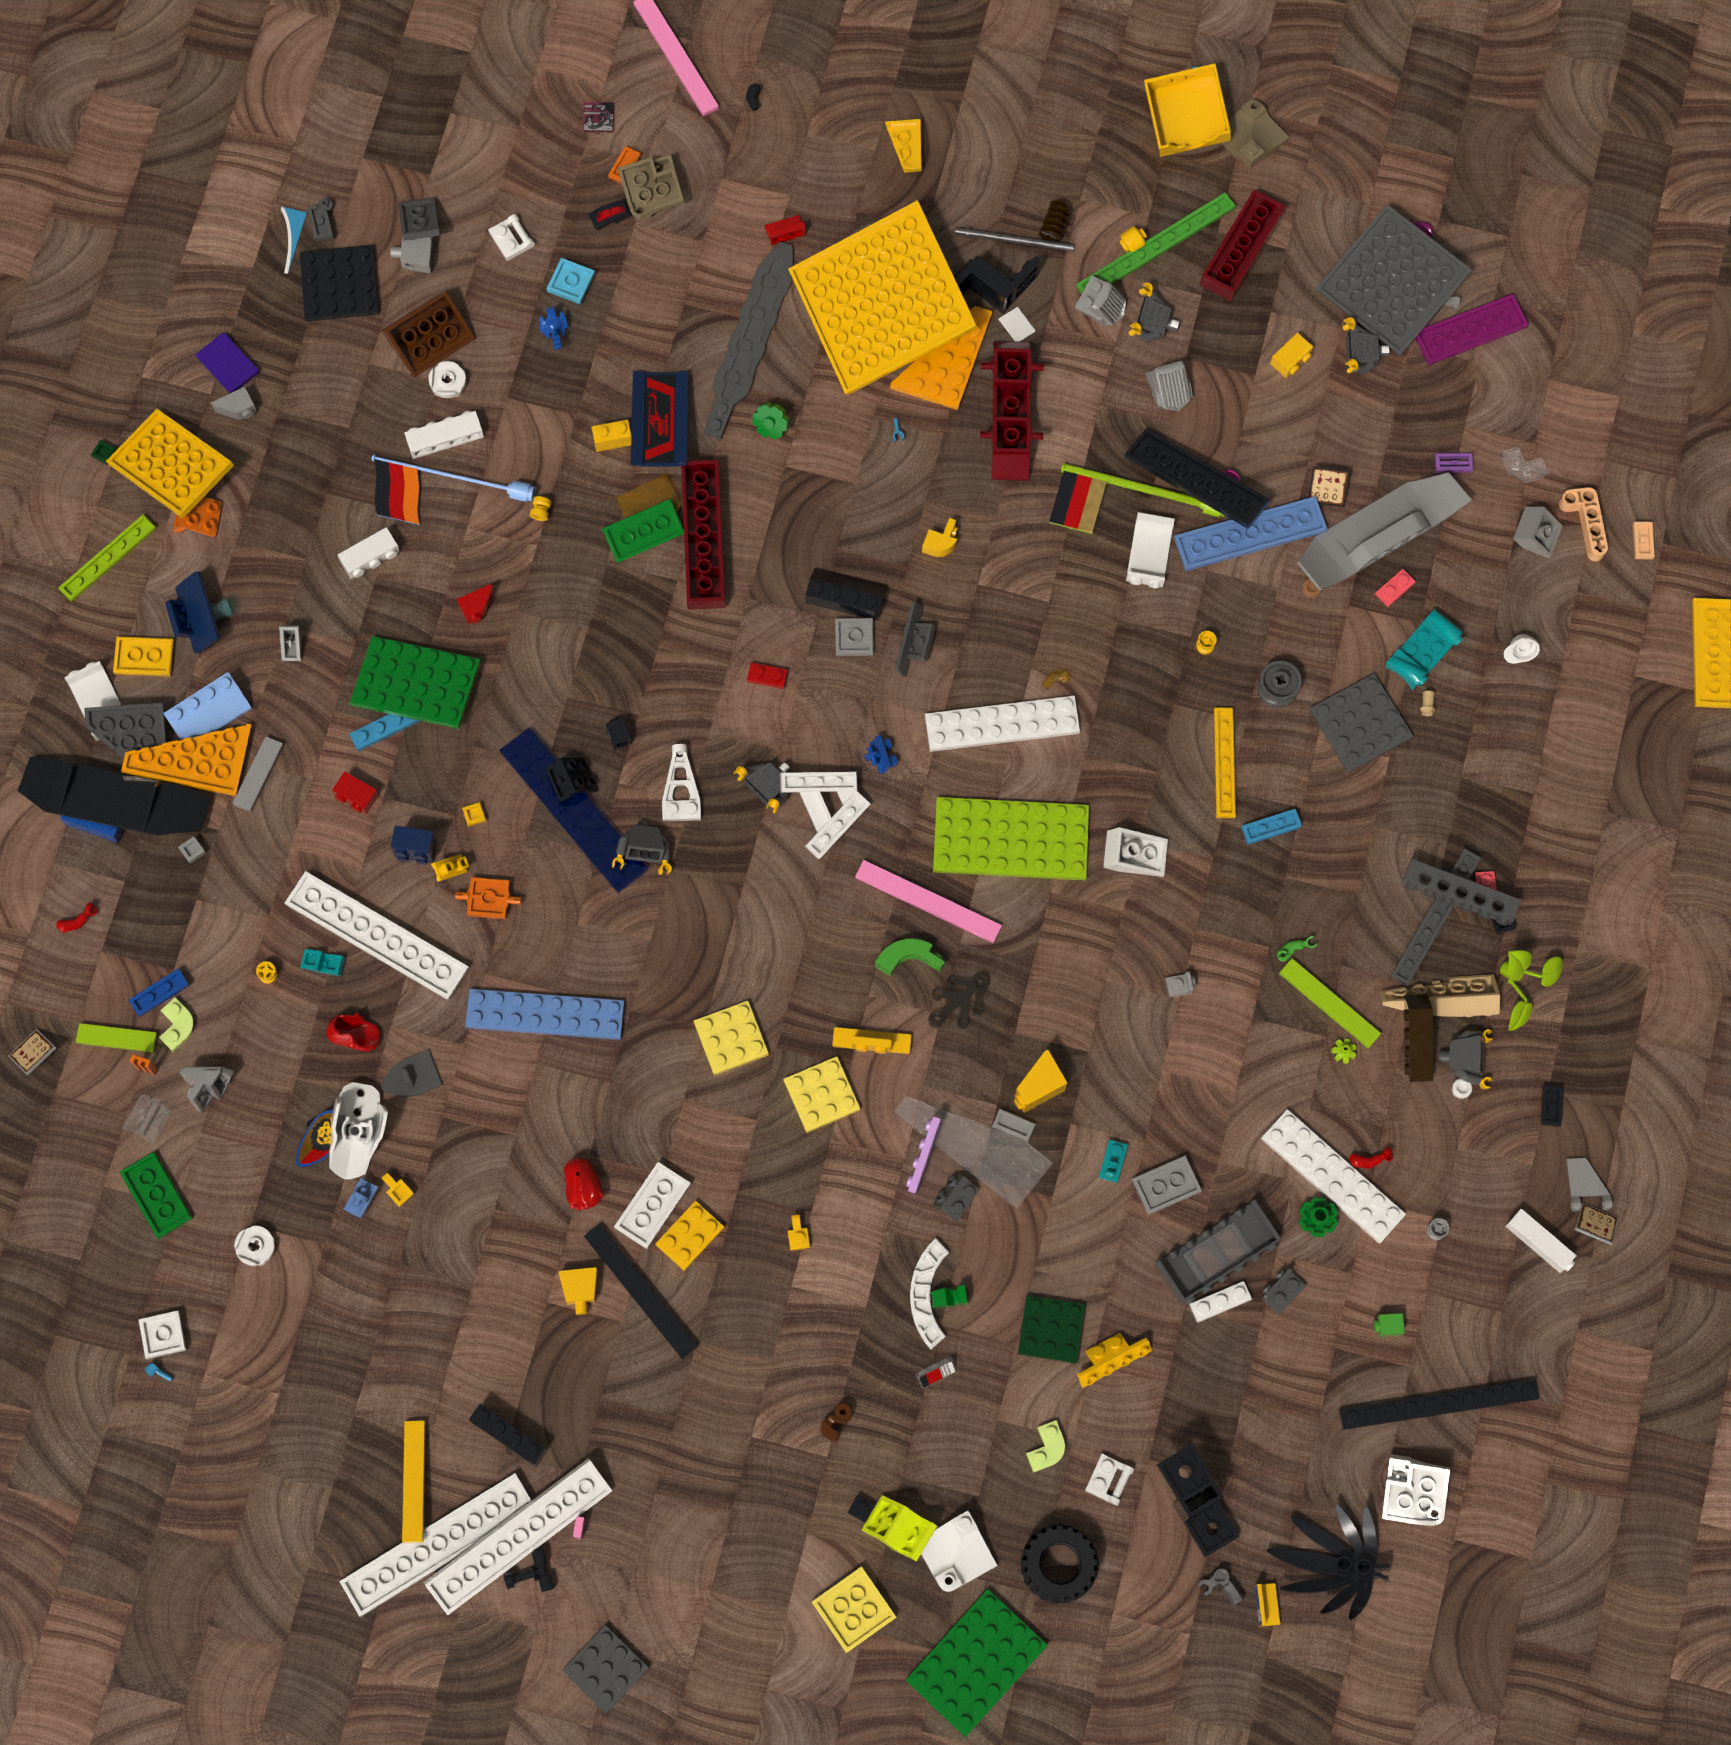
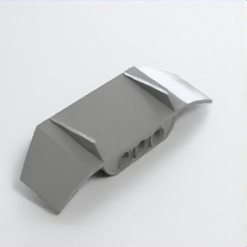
M1450 473L1407 482L1329 528L1327 532L1317 535L1297 564L1319 591L1324 590L1351 577L1440 524L1473 499Z

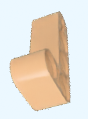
M1592 488L1565 491L1559 501V507L1564 512L1579 511L1588 558L1598 562L1603 559L1608 550L1598 495ZM1584 496L1589 497L1591 501H1586ZM1565 499H1570L1572 503L1566 502ZM1587 514H1592L1594 518H1589ZM1590 531H1595L1598 535L1594 536Z

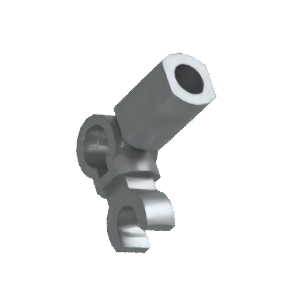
M1218 1569L1209 1576L1211 1579L1202 1580L1198 1584L1199 1587L1202 1584L1208 1585L1209 1589L1204 1593L1205 1596L1212 1592L1213 1587L1216 1586L1218 1588L1223 1585L1224 1588L1222 1590L1233 1606L1245 1599L1235 1583L1229 1581V1573L1225 1569Z

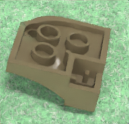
M1250 100L1228 120L1231 141L1221 144L1236 159L1240 158L1250 169L1260 160L1264 161L1289 141L1290 137L1271 119L1267 109L1259 101Z
M671 154L654 160L650 157L618 168L626 199L635 219L643 220L652 217L658 211L685 203ZM640 209L644 210L642 213H638Z

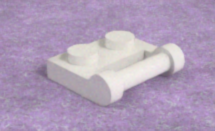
M517 214L511 215L507 220L488 229L489 234L506 261L531 249L535 245L532 238L528 237L521 226ZM514 226L523 244H518L509 227Z
M1101 1454L1085 1491L1118 1506L1120 1503L1119 1498L1127 1480L1135 1469ZM1119 1469L1123 1472L1112 1496L1106 1493L1116 1470Z

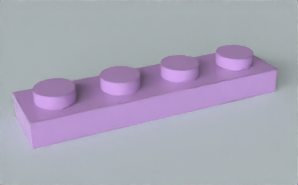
M933 1116L932 1120L929 1119L925 1130L928 1133L926 1138L921 1140L919 1149L922 1151L920 1157L916 1156L913 1168L916 1169L913 1176L910 1175L906 1186L909 1187V1192L918 1194L943 1120L941 1118Z

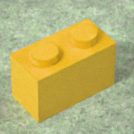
M1296 333L1272 356L1270 364L1287 378L1290 374L1294 375L1299 370V365L1303 362L1307 363L1311 359L1313 346L1299 333Z
M628 420L591 426L596 452L631 445V432Z

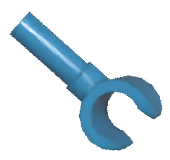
M894 418L895 432L893 434V441L896 442V435H900L903 441L904 434L899 429L898 418Z
M149 1364L144 1369L151 1377L157 1373L170 1382L173 1379L172 1376L164 1373L155 1364Z

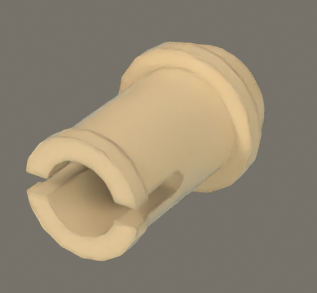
M1433 691L1423 692V702L1420 711L1424 716H1432L1435 712V693Z

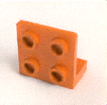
M203 497L183 519L176 514L173 532L180 534L188 529L215 537L222 502Z

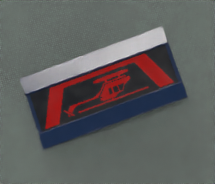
M633 371L631 465L640 467H678L687 465L688 371L676 373Z

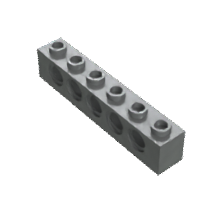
M1411 859L1401 884L1410 891H1420L1426 897H1436L1447 905L1454 904L1460 906V909L1463 911L1476 912L1478 916L1485 919L1492 918L1498 924L1504 926L1512 924L1521 899ZM1420 877H1426L1429 883H1422ZM1438 884H1444L1447 890H1440ZM1456 891H1462L1465 897H1459ZM1474 898H1481L1483 904H1477ZM1493 904H1498L1501 907V911H1496L1493 908Z

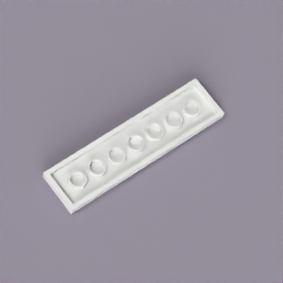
M1075 696L925 714L930 752L1080 734Z
M1288 1109L1262 1136L1261 1139L1379 1244L1406 1215Z

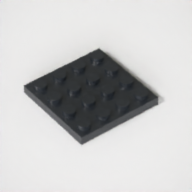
M373 245L300 252L306 322L379 315Z

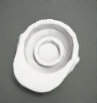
M1519 634L1512 639L1510 645L1505 649L1504 658L1508 663L1513 664L1530 661L1538 655L1540 651L1539 644L1533 637Z

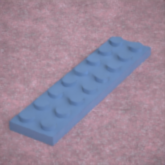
M1316 496L1262 511L1249 529L1233 520H1228L1174 535V540L1186 572L1327 532L1328 529Z
M469 989L465 1027L468 1029L621 1040L624 1000Z

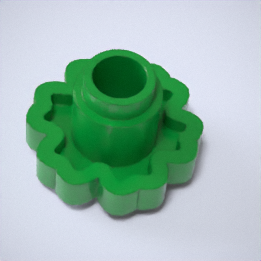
M770 402L760 404L757 411L754 412L752 423L757 426V432L764 438L770 436L772 439L782 437L789 428L790 418L785 415V409L779 404L772 406Z
M1315 1197L1311 1202H1305L1299 1210L1301 1218L1298 1223L1302 1231H1310V1235L1313 1238H1323L1326 1233H1332L1338 1225V1221L1335 1219L1338 1211L1333 1203L1327 1204L1325 1198Z

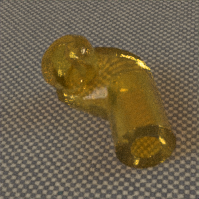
M1065 670L1054 671L1047 676L1042 685L1049 689L1056 681L1066 684L1070 681V676Z

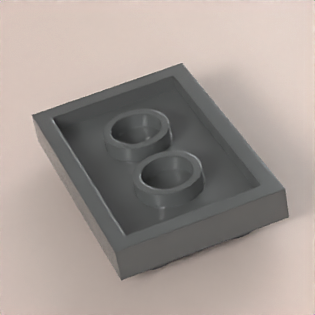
M434 197L398 203L403 241L426 237L431 238L440 235Z

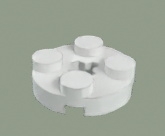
M444 361L432 369L429 373V384L433 393L442 398L460 396L466 386V376L462 368L455 362ZM446 376H450L452 381L445 383L442 380L446 379Z
M251 1226L246 1230H242L236 1237L234 1244L236 1254L246 1265L262 1266L274 1254L275 1239L267 1229L260 1226ZM258 1241L260 1248L252 1251L250 1244Z

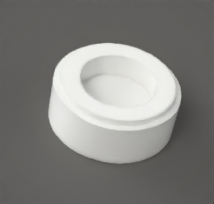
M1461 1078L1452 1085V1093L1459 1099L1467 1098L1472 1092L1471 1083Z

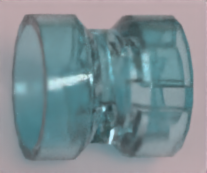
M226 598L217 604H210L215 622L221 620L222 617L233 616Z

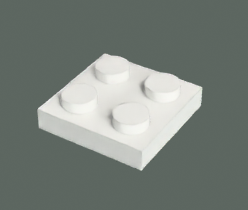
M179 1311L139 1319L146 1359L186 1351Z

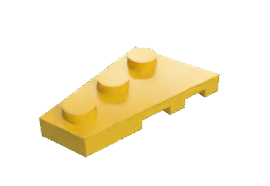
M921 119L885 122L904 173L922 171Z

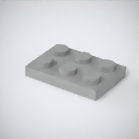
M1186 1156L1132 1179V1183L1148 1216L1202 1192Z

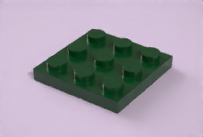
M1026 1295L1018 1355L1077 1364L1085 1304Z

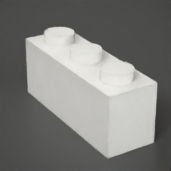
M386 527L338 554V558L348 576L352 579L362 576L370 568L378 567L384 560L394 558L400 551Z

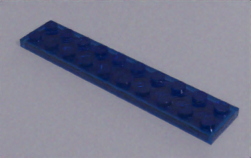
M530 728L499 750L501 755L618 894L648 871V868L642 861L625 859V856L622 858L624 866L621 870L620 862H615L614 868H612V862L617 858L616 850L621 836L585 793H577L567 801L559 802L545 768L557 760Z

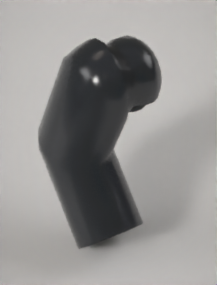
M751 84L745 96L752 111L760 108L756 100V95L761 92V87L758 84Z

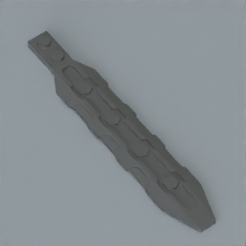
M779 242L758 265L747 301L743 304L739 314L740 319L727 345L728 350L713 381L716 400L703 431L705 435L721 440L733 408L749 393L754 380L753 375L759 360L762 359L768 336L776 323L778 310L792 281V276L788 270L793 266L792 245Z

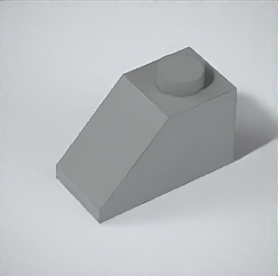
M245 387L211 402L215 413L238 420L248 419L257 413Z

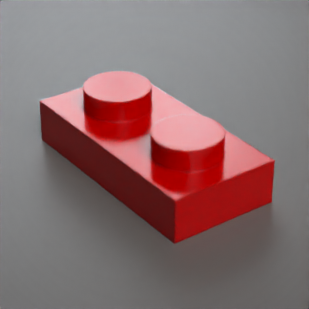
M751 662L747 682L784 689L788 670Z

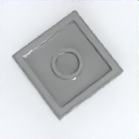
M835 618L836 656H873V618Z

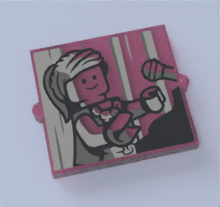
M584 102L583 132H597V134H600V132L613 133L614 102Z

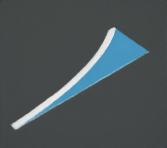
M281 207L288 230V254L284 272L288 274L307 212Z

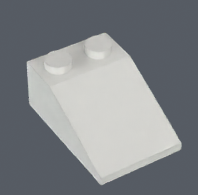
M1120 827L1108 830L1103 868L1119 872L1163 877L1168 839Z

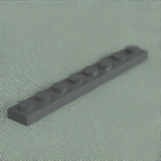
M1464 848L1450 873L1469 880L1481 857ZM1444 884L1441 888L1443 891L1447 890ZM1457 890L1456 894L1460 896L1462 891ZM1435 898L1393 971L1392 979L1406 987L1409 985L1454 904L1447 905L1441 899Z

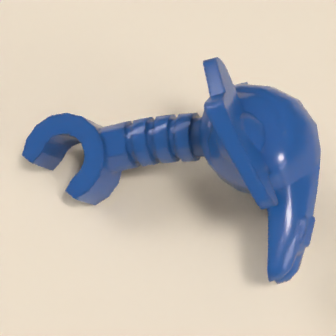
M547 307V318L543 319V316H540V331L547 338H550L549 333H551L554 349H562L559 332L561 331V334L565 335V329L568 327L566 317L562 311L559 317L556 316L554 307L550 309Z

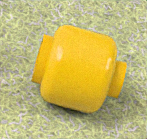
M1132 226L1120 235L1121 240L1119 242L1126 253L1129 251L1134 252L1146 245L1145 238L1147 236L1142 228L1138 230L1135 226Z

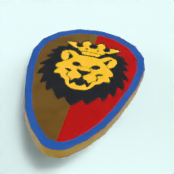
M333 1110L321 1112L308 1126L295 1153L294 1163L297 1167L311 1166L329 1156Z

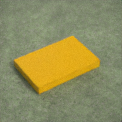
M117 637L113 673L118 675L171 677L174 639Z

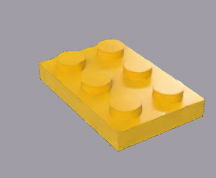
M695 1201L655 1245L685 1271L725 1227Z

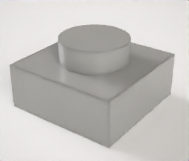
M194 836L178 847L190 864L206 853Z

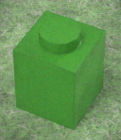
M1403 1313L1378 1315L1373 1322L1374 1332H1377L1378 1337L1402 1336L1405 1333Z

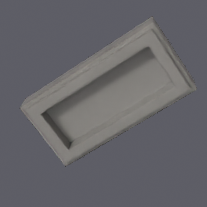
M999 1109L992 1128L1028 1143L1036 1124Z

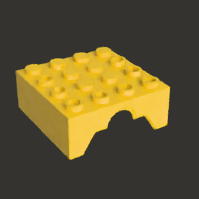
M1215 63L1144 80L1160 157L1231 141L1230 126Z

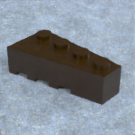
M1428 994L1404 995L1405 1009L1403 1010L1405 1028L1403 1032L1404 1039H1406L1404 1057H1407V1064H1404V1074L1408 1075L1410 1082L1433 1081V1008Z

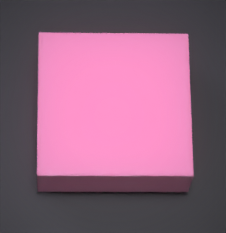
M576 1517L573 1536L576 1539H582L585 1524L584 1517Z

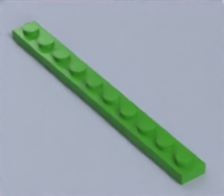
M1223 193L1147 240L1146 245L1134 252L1129 251L1076 284V288L1082 294L1092 276L1104 282L1107 281L1112 285L1235 210V204L1226 193Z

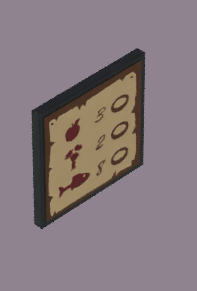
M1313 466L1308 498L1316 496L1318 504L1344 507L1350 470Z

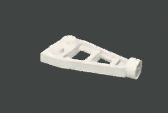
M672 745L673 755L662 799L663 822L701 820L700 797L687 757V745ZM676 768L686 769V780H674ZM676 786H686L690 794L689 800L674 801L672 798L674 788Z

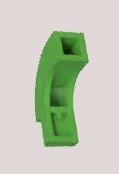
M904 939L894 942L885 948L876 959L875 967L891 977L896 968L902 962L909 959L923 961L938 972H941L945 961H943V957L939 954L931 953L932 944L919 939Z

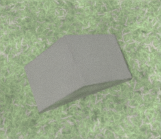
M280 625L282 661H301L303 634L299 625Z

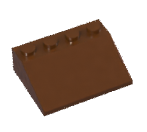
M442 291L381 330L413 378L476 339L446 291Z

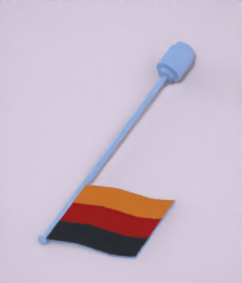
M376 454L371 457L372 461L375 462L376 469L375 509L377 515L420 525L418 517L420 490L418 470L507 490L510 499L523 502L533 501L536 493V487L514 480L508 486L376 457Z

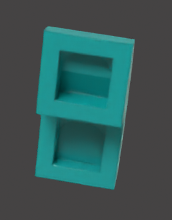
M305 949L300 968L341 976L345 957Z

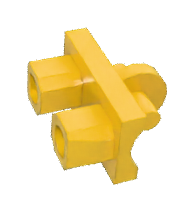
M461 854L431 864L435 869L438 882L467 873L466 868L469 867L467 858L465 856L462 857Z

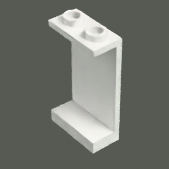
M1138 512L1126 581L1133 585L1146 584L1151 588L1163 587L1175 519Z
M100 661L91 662L85 668L74 670L64 677L84 717V708L121 705ZM91 732L92 736L96 741L100 740Z

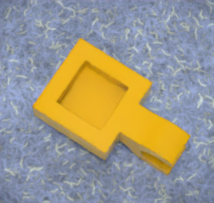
M388 1173L382 1177V1180L390 1187L386 1193L399 1208L415 1195L402 1179L396 1183Z
M792 1215L793 1230H788L790 1251L810 1248L807 1228L801 1229L800 1216Z

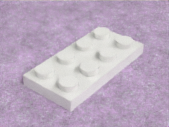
M657 1162L614 1228L645 1249H648L691 1183Z

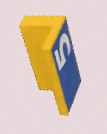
M1275 1583L1255 1585L1259 1627L1280 1625Z

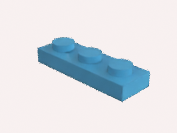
M1296 809L1243 825L1241 830L1247 845L1300 829L1302 825Z

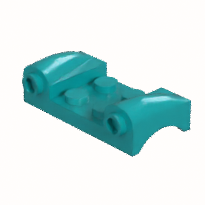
M1434 609L1401 648L1392 655L1384 667L1402 677L1409 687L1414 690L1418 685L1422 686L1426 682L1429 672L1454 645L1457 647L1463 640V632Z

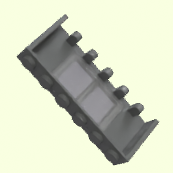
M1253 1200L1249 1205L1239 1209L1227 1219H1223L1210 1230H1206L1199 1237L1187 1242L1177 1251L1175 1250L1170 1253L1166 1258L1157 1261L1155 1267L1179 1304L1186 1303L1188 1305L1197 1299L1196 1295L1200 1292L1205 1294L1212 1290V1285L1217 1281L1221 1284L1229 1279L1228 1274L1235 1271L1238 1273L1246 1268L1245 1263L1250 1260L1254 1263L1263 1257L1261 1253L1268 1250V1252L1276 1249L1279 1246L1277 1243L1281 1238L1256 1200Z

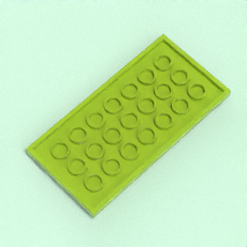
M937 797L933 872L1086 880L1089 805Z

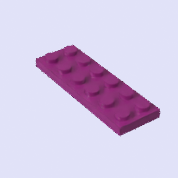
M1514 294L1427 326L1415 340L1429 366L1526 329L1529 324Z

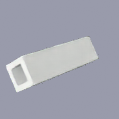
M1520 1209L1505 1226L1559 1273L1564 1270L1568 1272L1575 1264L1573 1259L1577 1255L1524 1210Z

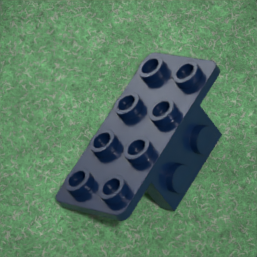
M195 571L176 586L175 590L178 600H168L165 602L174 636L190 638L194 653L199 654L219 639V632L201 573Z

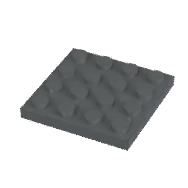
M1375 674L1309 709V712L1347 773L1414 737Z

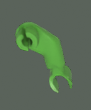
M1310 936L1307 940L1287 942L1277 952V958L1284 962L1289 959L1295 950L1303 949V947H1316L1317 943L1314 946L1308 944V940L1314 938V936Z

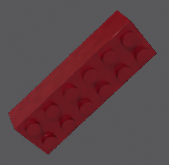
M1253 190L1204 271L1200 286L1232 302L1283 217L1286 206Z

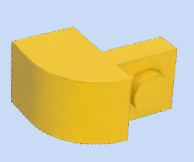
M949 518L943 534L929 529L922 546V552L934 557H944L953 552L957 544V539L955 538L958 531L956 520Z

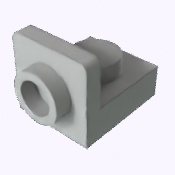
M1190 971L1185 972L1184 975L1165 978L1169 998L1192 994L1193 988L1196 987L1194 976L1190 975Z

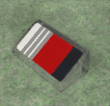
M949 1356L916 1373L915 1377L921 1389H925L956 1373L957 1369L952 1356Z

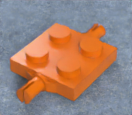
M471 877L468 891H456L455 899L467 901V916L506 920L509 904L521 905V897H514L509 894V880Z

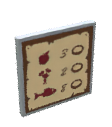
M36 1029L8 1057L28 1076L56 1047Z
M1582 1202L1575 1230L1612 1245L1619 1218Z

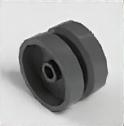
M1274 661L1268 664L1262 670L1257 684V692L1260 699L1266 705L1274 708H1284L1290 705L1296 699L1302 683L1301 674L1294 665L1286 661Z

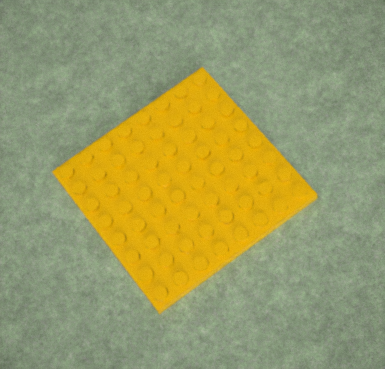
M918 200L788 269L846 395L871 384L978 328Z

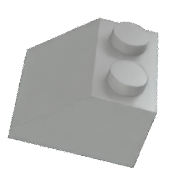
M1525 507L1513 539L1523 549L1546 558H1551L1563 525L1545 507Z

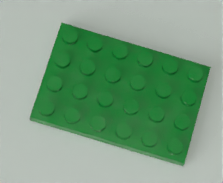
M372 636L350 700V705L460 729L481 661L473 657Z
M987 1589L905 1681L966 1738L1048 1645Z

